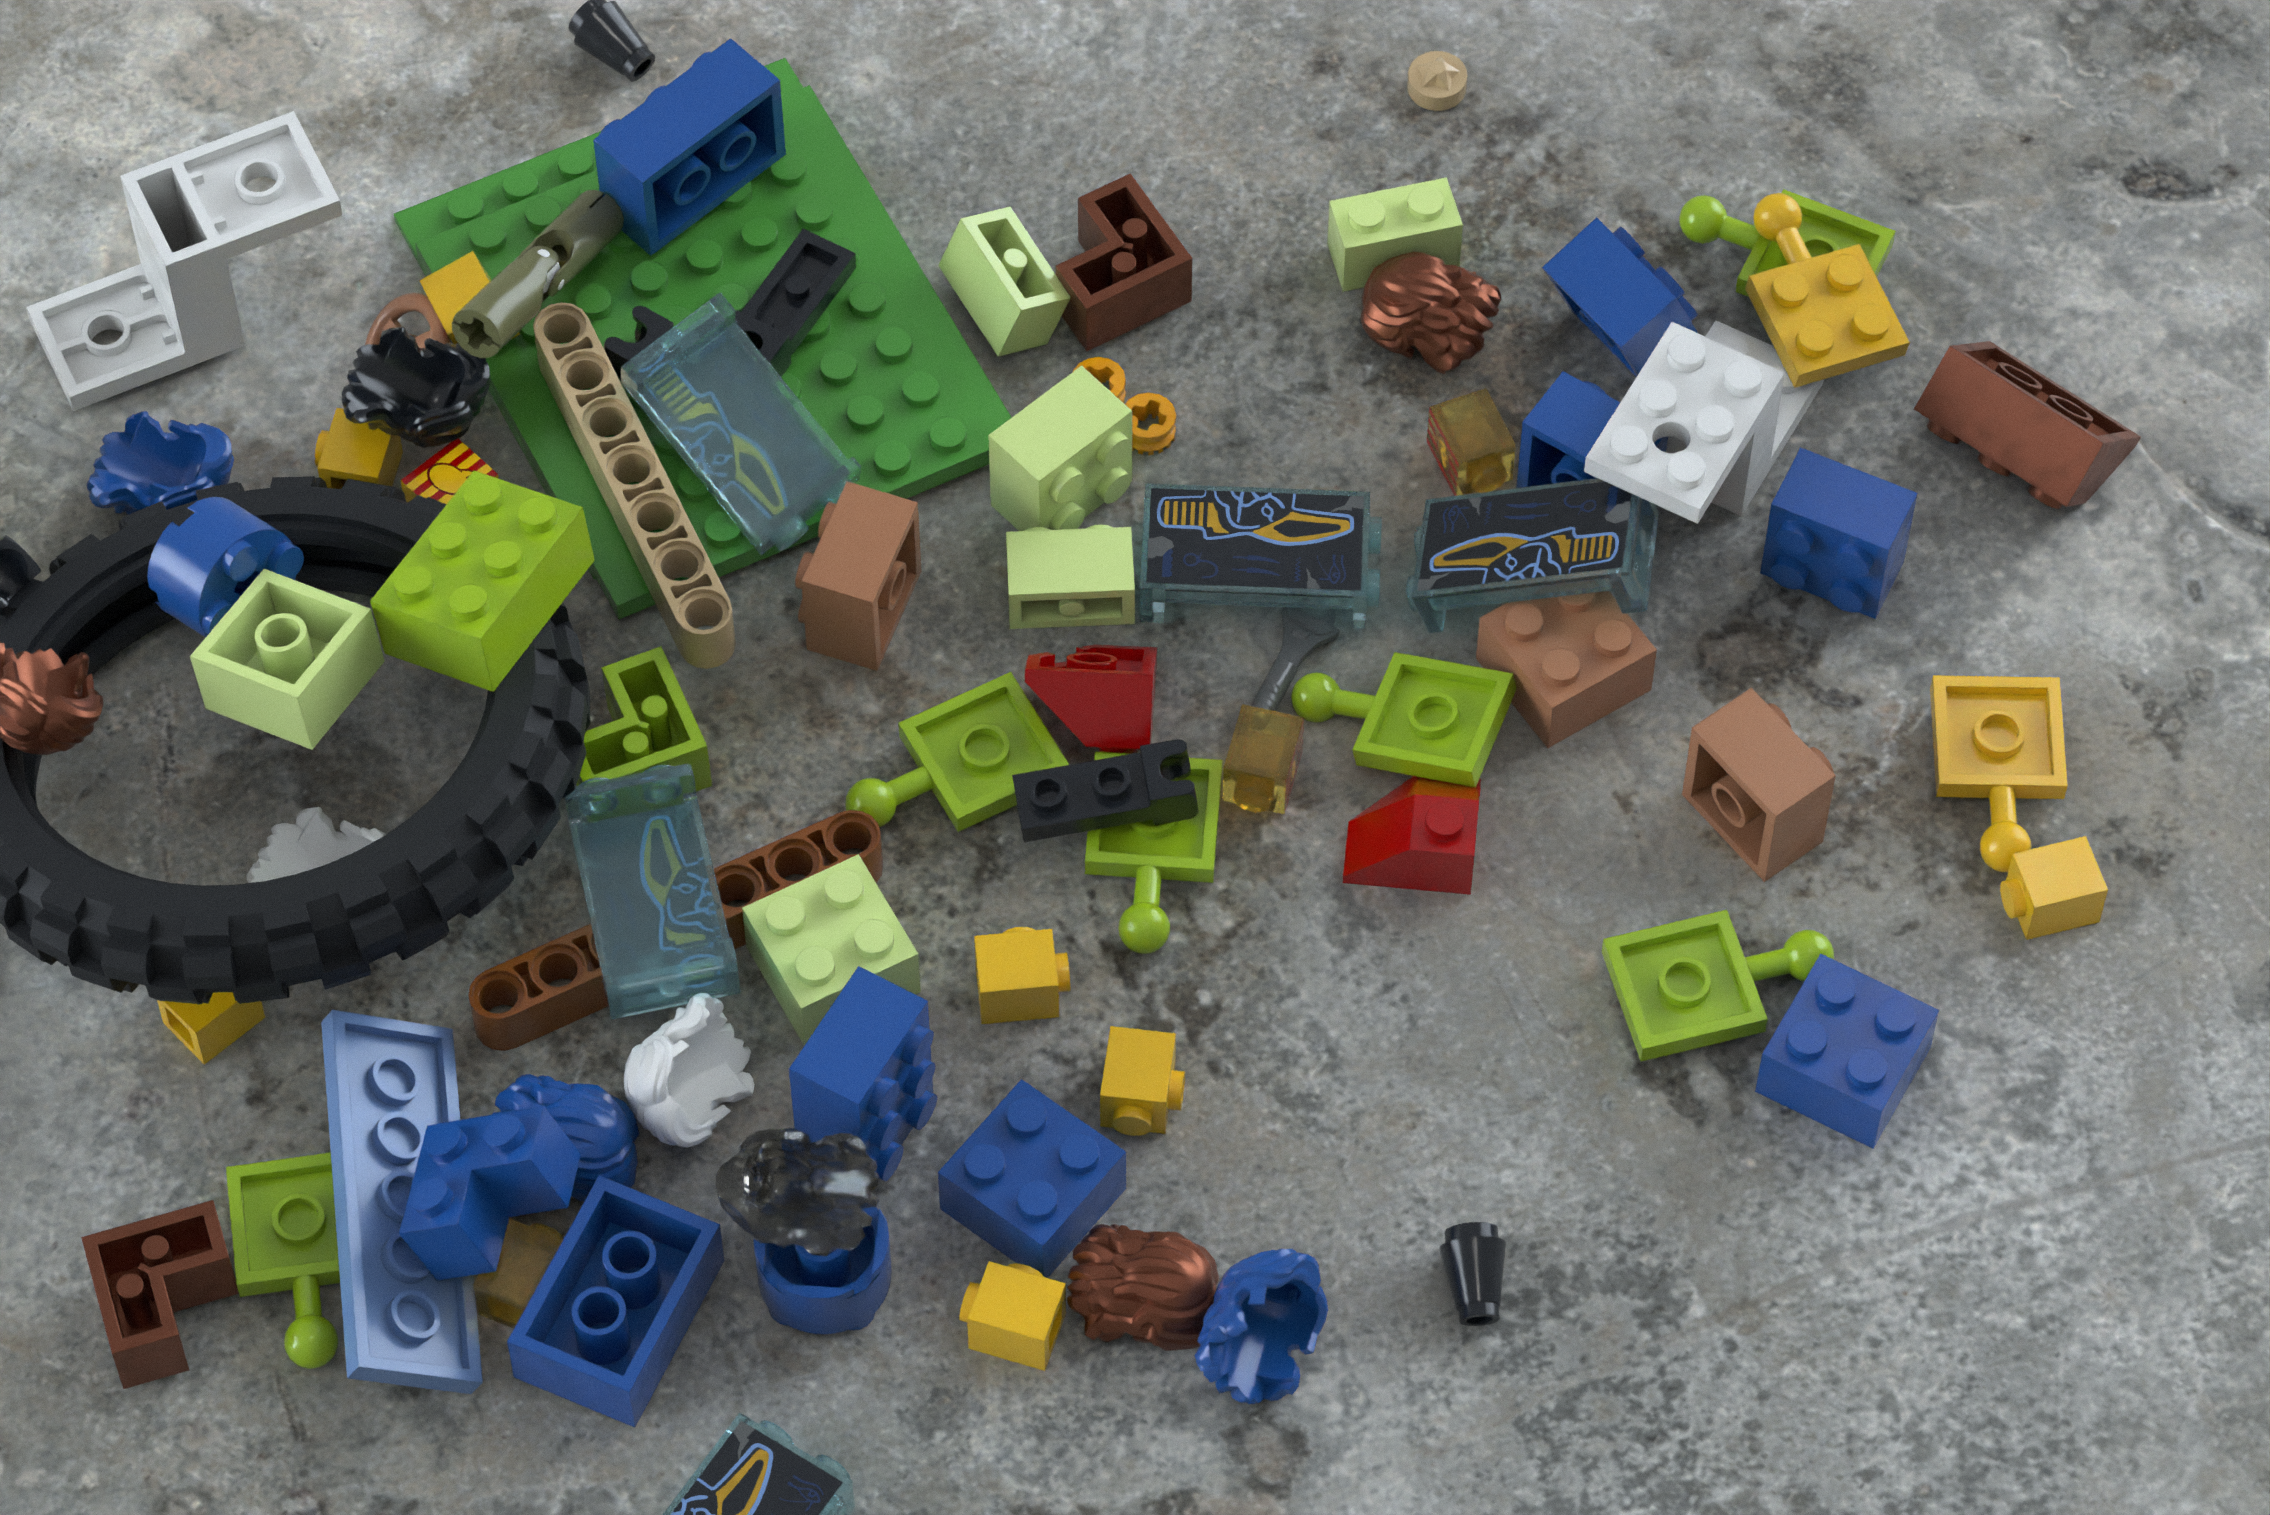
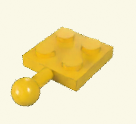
M1773 193L1762 198L1756 205L1753 214L1755 228L1765 239L1777 242L1788 265L1750 275L1745 290L1794 388L1905 356L1910 341L1861 245L1857 244L1811 257L1798 231L1802 222V212L1798 203L1792 197L1783 193Z
M1933 675L1930 686L1936 797L1989 798L1991 826L1985 830L1981 837L1980 854L1990 868L1999 872H2008L2012 854L2031 849V840L2028 833L2017 824L2015 798L2064 799L2067 791L2060 677Z

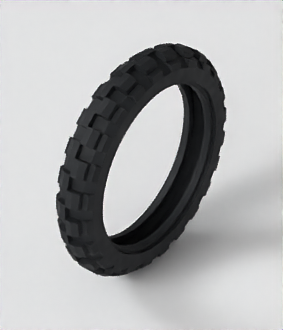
M315 476L272 477L270 488L244 491L243 486L238 482L196 490L197 501L209 497L226 498L285 534L292 544L299 547L303 552V565L296 575V581L320 590L349 592L374 597L446 506V504L430 497L426 499L420 495L414 497L410 502H406L404 492L397 487L348 479L342 489L327 488L326 482L322 478H315ZM162 501L122 517V520L119 521L120 530L102 540L90 534L58 555L50 563L49 571L51 576L44 582L36 579L31 580L9 600L10 603L0 612V642L4 643L5 649L12 648L16 656L17 653L22 651L33 654L38 649L45 652L51 648L60 657L64 665L75 654L79 655L80 652L87 653L90 657L87 676L91 673L93 676L120 651L144 635L175 620L176 618L163 611L156 604L159 600L157 593L149 588L147 579L148 566L153 549L162 532L171 522L181 526L194 514L188 507L197 501L166 510ZM562 602L494 692L488 690L485 710L477 734L466 756L450 779L431 800L408 820L362 849L329 864L295 875L245 884L201 886L169 883L115 869L82 852L49 825L40 813L36 802L37 776L42 755L30 754L13 748L0 738V923L5 927L8 938L45 963L53 965L58 961L64 966H69L72 976L120 993L123 990L132 993L141 984L146 986L149 997L155 1000L208 1004L213 993L233 992L235 1001L242 1004L289 998V986L322 979L325 990L371 975L369 963L396 952L403 961L447 937L450 931L447 921L459 913L468 918L480 913L510 886L514 880L513 864L523 866L528 858L533 860L561 818L558 807L561 799H569L575 790L587 753L584 736L591 724L590 688L578 635L572 628L566 606Z

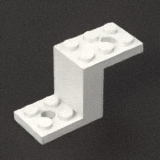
M294 111L121 175L141 264L27 307L30 322L73 411L245 346L227 259L343 215L340 199ZM259 177H268L276 181L273 187L263 192H253L245 188L251 180ZM113 329L123 333L120 339L112 344L100 345L92 341L93 337L103 330Z
M1719 321L1714 322L1706 336L1671 322L1586 456L1584 472L1697 524L1710 503L1742 516L1823 385L1824 379L1794 388L1774 346ZM1668 437L1666 452L1661 451L1655 446L1654 442L1657 439Z

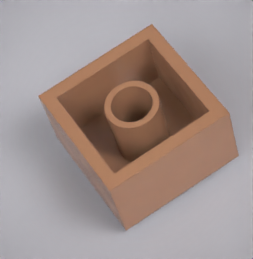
M847 481L837 504L828 502L822 513L818 529V537L821 539L815 552H805L798 566L795 586L798 589H802L798 621L805 624L807 650L878 671L922 572L918 502Z
M1593 571L1556 575L1479 618L1477 661L1483 668L1513 673L1517 689L1511 703L1547 748L1652 689L1657 649Z
M1750 688L1692 727L1682 795L1765 882L1823 842L1836 775L1827 757L1815 747L1809 748L1794 733L1784 712L1775 704H1767Z

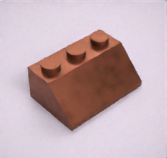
M1991 341L1949 346L1914 407L1915 411L1929 419L1927 428L1935 435L1954 444H1959L1961 440L1980 452L1977 459L1981 464L2003 476L2008 477L2011 473L2019 476L2031 484L2028 492L2035 499L2055 509H2060L2062 505L2069 507L2086 503L2131 453L2141 438L2135 432Z

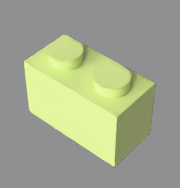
M1447 177L1329 201L1327 245L1343 292L1364 288L1375 267L1390 258L1405 253L1423 252L1442 259L1446 265L1460 267L1463 224Z
M1011 207L961 218L938 265L998 357L1048 344L1071 298Z
M1093 525L1086 529L1061 530L1032 527L1024 531L1006 532L1010 629L1135 624V583L1131 527Z

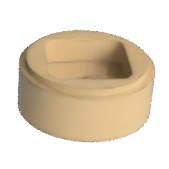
M1430 51L1421 54L1413 60L1408 70L1407 90L1409 96L1417 105L1428 110L1443 111L1451 109L1458 105L1466 94L1467 69L1458 57L1448 52Z

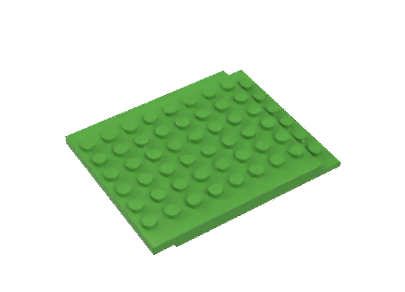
M786 58L764 66L780 80L786 155L651 256L621 230L581 272L569 281L553 297L548 296L541 304L540 311L551 304L561 302L574 304L581 308L588 316L603 347L604 342L609 337H617L628 343L636 342L635 329L637 322L632 316V310L636 306L647 307L674 323L675 331L691 339L717 318L725 326L736 310L741 312L802 229H805L856 254V269L791 355V365L775 386L777 391L850 479L848 482L905 499L988 465V435L1012 418L810 85L802 86ZM600 132L394 213V220L425 277L474 251L491 280L510 263L515 261L521 252L580 194L587 190L599 191L593 140L599 136ZM534 317L519 331V336L511 339L497 354L486 358L490 370L489 392L546 495L583 507L595 559L588 570L592 578L598 581L618 619H622L655 605V601L540 371L533 328ZM621 382L718 577H722L818 536L820 519L828 502L837 504L845 484L762 547L632 387ZM608 435V436H604V437H613V436H616V435ZM631 482V483H628V484H629V485H633V484H639L640 482ZM657 529V530H652V531H650V532L657 533V532H662V531H664V530H662V529ZM680 577V578H675L674 580H675V581H683V580H687V579H689V578H687V577Z

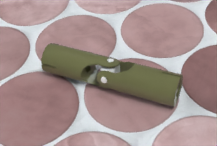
M587 190L560 213L521 252L515 261L500 271L455 314L452 322V331L459 345L469 354L479 358H490L497 354L539 313L542 302L548 296L553 297L621 232L624 226V217L619 205L613 198L607 194L603 197L604 192L598 190Z

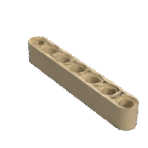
M562 302L551 304L538 313L533 325L540 371L681 656L687 663L697 668L709 669L718 667L730 659L736 645L730 599L588 316L581 308L574 304ZM608 435H616V436H613V437H604V436H608ZM631 482H640L639 484H633V485H629V484H628V483H631ZM657 529H662V530H664V531H662V532H657V533L650 532V531H652V530H657ZM680 577H687V578H689V579L683 580V581H675V580H674L675 578H680ZM706 625L715 626L711 629L706 630L697 629L698 627Z

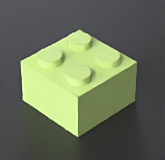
M1082 365L988 435L991 506L1018 531H1024L1032 527H1044L1050 530L1078 529L1087 515L1104 502L1110 504L1118 500L1132 482V410Z
M266 569L262 570L190 655L205 709L313 750L385 662L370 608Z
M859 854L742 908L746 947L804 1046L858 966L915 995L921 992L918 952Z

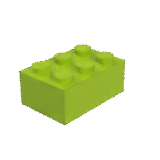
M473 471L370 600L384 654L494 692L595 561L583 507Z

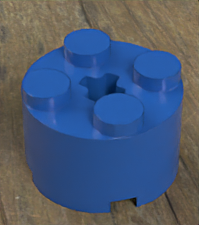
M223 497L204 498L189 506L188 509L193 511L194 514L181 526L171 522L159 537L148 566L147 579L149 588L157 593L159 600L156 604L163 611L205 638L263 569L295 580L304 560L301 549L292 544L285 534Z
M829 1177L801 1180L789 1186L788 1193L781 1196L773 1204L771 1200L762 1209L755 1225L753 1241L758 1285L772 1318L779 1324L812 1334H834L847 1330H860L868 1326L888 1294L892 1275L889 1230L887 1220L881 1209L879 1208L878 1210L865 1197V1192L855 1184Z

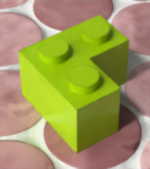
M662 646L601 667L607 708L613 721L585 732L584 744L587 753L575 787V791L590 824L628 817L711 787L712 779L707 744Z

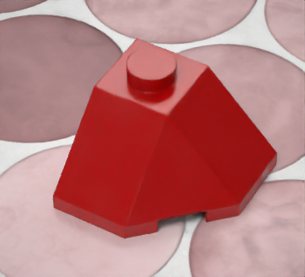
M1094 644L1076 647V653L1068 655L1065 662L1055 663V654L1050 652L1028 655L1024 682L1086 747H1099L1100 752L1133 754L1138 753L1140 746L1151 744L1158 647Z
M1412 776L1348 822L1343 883L1471 895L1481 779H1479L1475 788Z

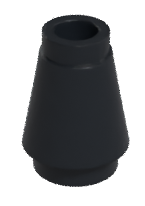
M588 0L573 15L568 29L575 36V45L620 74L625 75L631 82L644 76L654 64L655 55L649 50L617 2Z
M1469 1222L1447 1228L1444 1232L1445 1243L1440 1246L1439 1251L1456 1309L1459 1311L1460 1324L1483 1326L1499 1321L1506 1242L1499 1238L1498 1227L1487 1222Z

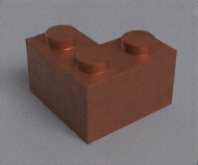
M1131 173L1078 198V242L1085 252L1056 265V276L1071 297L1062 314V318L1086 351L1098 347L1192 301V257Z
M213 1200L81 1237L111 1352L123 1389L189 1371L174 1312L239 1294Z

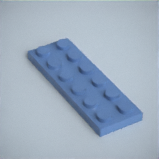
M331 1010L323 1019L321 1025L347 1378L472 1394L483 1383L474 1275L437 1281L399 1234L427 1125L460 1120L453 1029Z

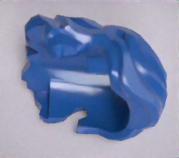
M147 411L133 414L126 419L124 432H112L103 437L104 445L100 447L99 451L101 457L95 459L93 464L95 471L90 475L86 484L89 491L88 496L92 504L99 508L114 507L115 513L126 512L127 514H132L161 501L166 510L197 501L196 490L229 483L234 463L231 441L219 428L204 423L186 425L170 420L168 430L173 433L163 432L159 422L150 417Z
M531 1074L521 1075L515 1080V1083L509 1085L506 1090L500 1092L496 1097L495 1106L501 1111L493 1112V1114L544 1106L575 1145L581 1156L571 1194L573 1198L585 1201L599 1175L629 1188L634 1185L637 1173L636 1166L638 1164L637 1150L634 1142L639 1136L636 1118L626 1102L609 1094L598 1085L567 1084L562 1081H556L550 1076L541 1075L537 1077Z
M1294 1249L1269 1250L1245 1258L1225 1272L1217 1286L1214 1303L1208 1308L1203 1318V1327L1197 1340L1200 1346L1194 1355L1200 1371H1203L1204 1376L1210 1383L1215 1381L1219 1394L1229 1391L1232 1398L1240 1403L1258 1404L1264 1399L1277 1401L1287 1394L1293 1395L1299 1387L1300 1368L1294 1358L1291 1357V1350L1300 1349L1305 1355L1314 1353L1317 1336L1326 1322L1328 1313L1327 1299L1320 1286L1319 1264L1314 1257L1296 1252Z

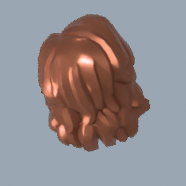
M1410 252L1390 258L1373 269L1364 286L1362 294L1363 310L1360 319L1363 329L1368 336L1381 347L1411 359L1415 351L1411 346H1414L1421 353L1427 364L1437 372L1445 374L1446 371L1456 369L1462 360L1471 359L1476 352H1480L1484 348L1483 333L1493 328V323L1487 318L1498 314L1499 309L1497 307L1501 301V293L1496 285L1486 283V280L1476 275V272H1470L1456 265H1446L1442 259L1423 252Z
M0 642V738L4 742L26 753L49 755L60 751L65 752L73 748L76 743L83 742L84 737L93 732L94 723L98 721L104 704L103 696L98 695V692L94 690L92 673L87 676L90 658L87 653L80 652L79 655L75 654L64 665L60 657L51 648L45 652L38 649L33 654L22 651L15 656L12 648L5 649L4 643Z
M1099 1224L1094 1226L1089 1231V1235L1085 1236L1081 1243L1073 1250V1259L1079 1265L1072 1266L1068 1274V1278L1073 1282L1067 1287L1071 1294L1067 1297L1066 1301L1069 1308L1084 1317L1085 1335L1092 1340L1098 1337L1101 1341L1111 1342L1114 1339L1122 1338L1125 1333L1133 1336L1135 1341L1152 1343L1154 1346H1159L1165 1351L1199 1347L1200 1344L1197 1340L1203 1327V1318L1208 1308L1214 1303L1216 1285L1219 1281L1215 1259L1206 1248L1191 1242L1178 1232H1143L1141 1230H1131L1125 1225L1119 1226L1117 1224L1111 1226Z

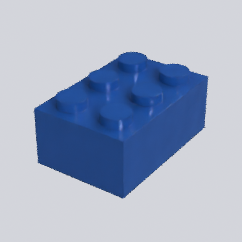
M731 38L713 52H706L699 56L690 69L667 86L663 85L653 90L644 103L622 119H616L607 124L599 136L593 140L599 191L604 192L603 197L607 194L619 205L624 217L622 231L650 256L786 155L780 80Z
M860 966L857 967L789 1068L799 1165L823 1177L837 1178L853 1183L865 1192L866 1198L879 1179L887 1181L894 1174L903 1155V1142L913 1128L921 1130L927 1124L937 1103V1095L933 1093V1075L936 1065L931 1061V1044L934 1032L930 1030L927 1000Z
M599 1175L507 1341L514 1378L636 1427L725 1261L720 1224Z

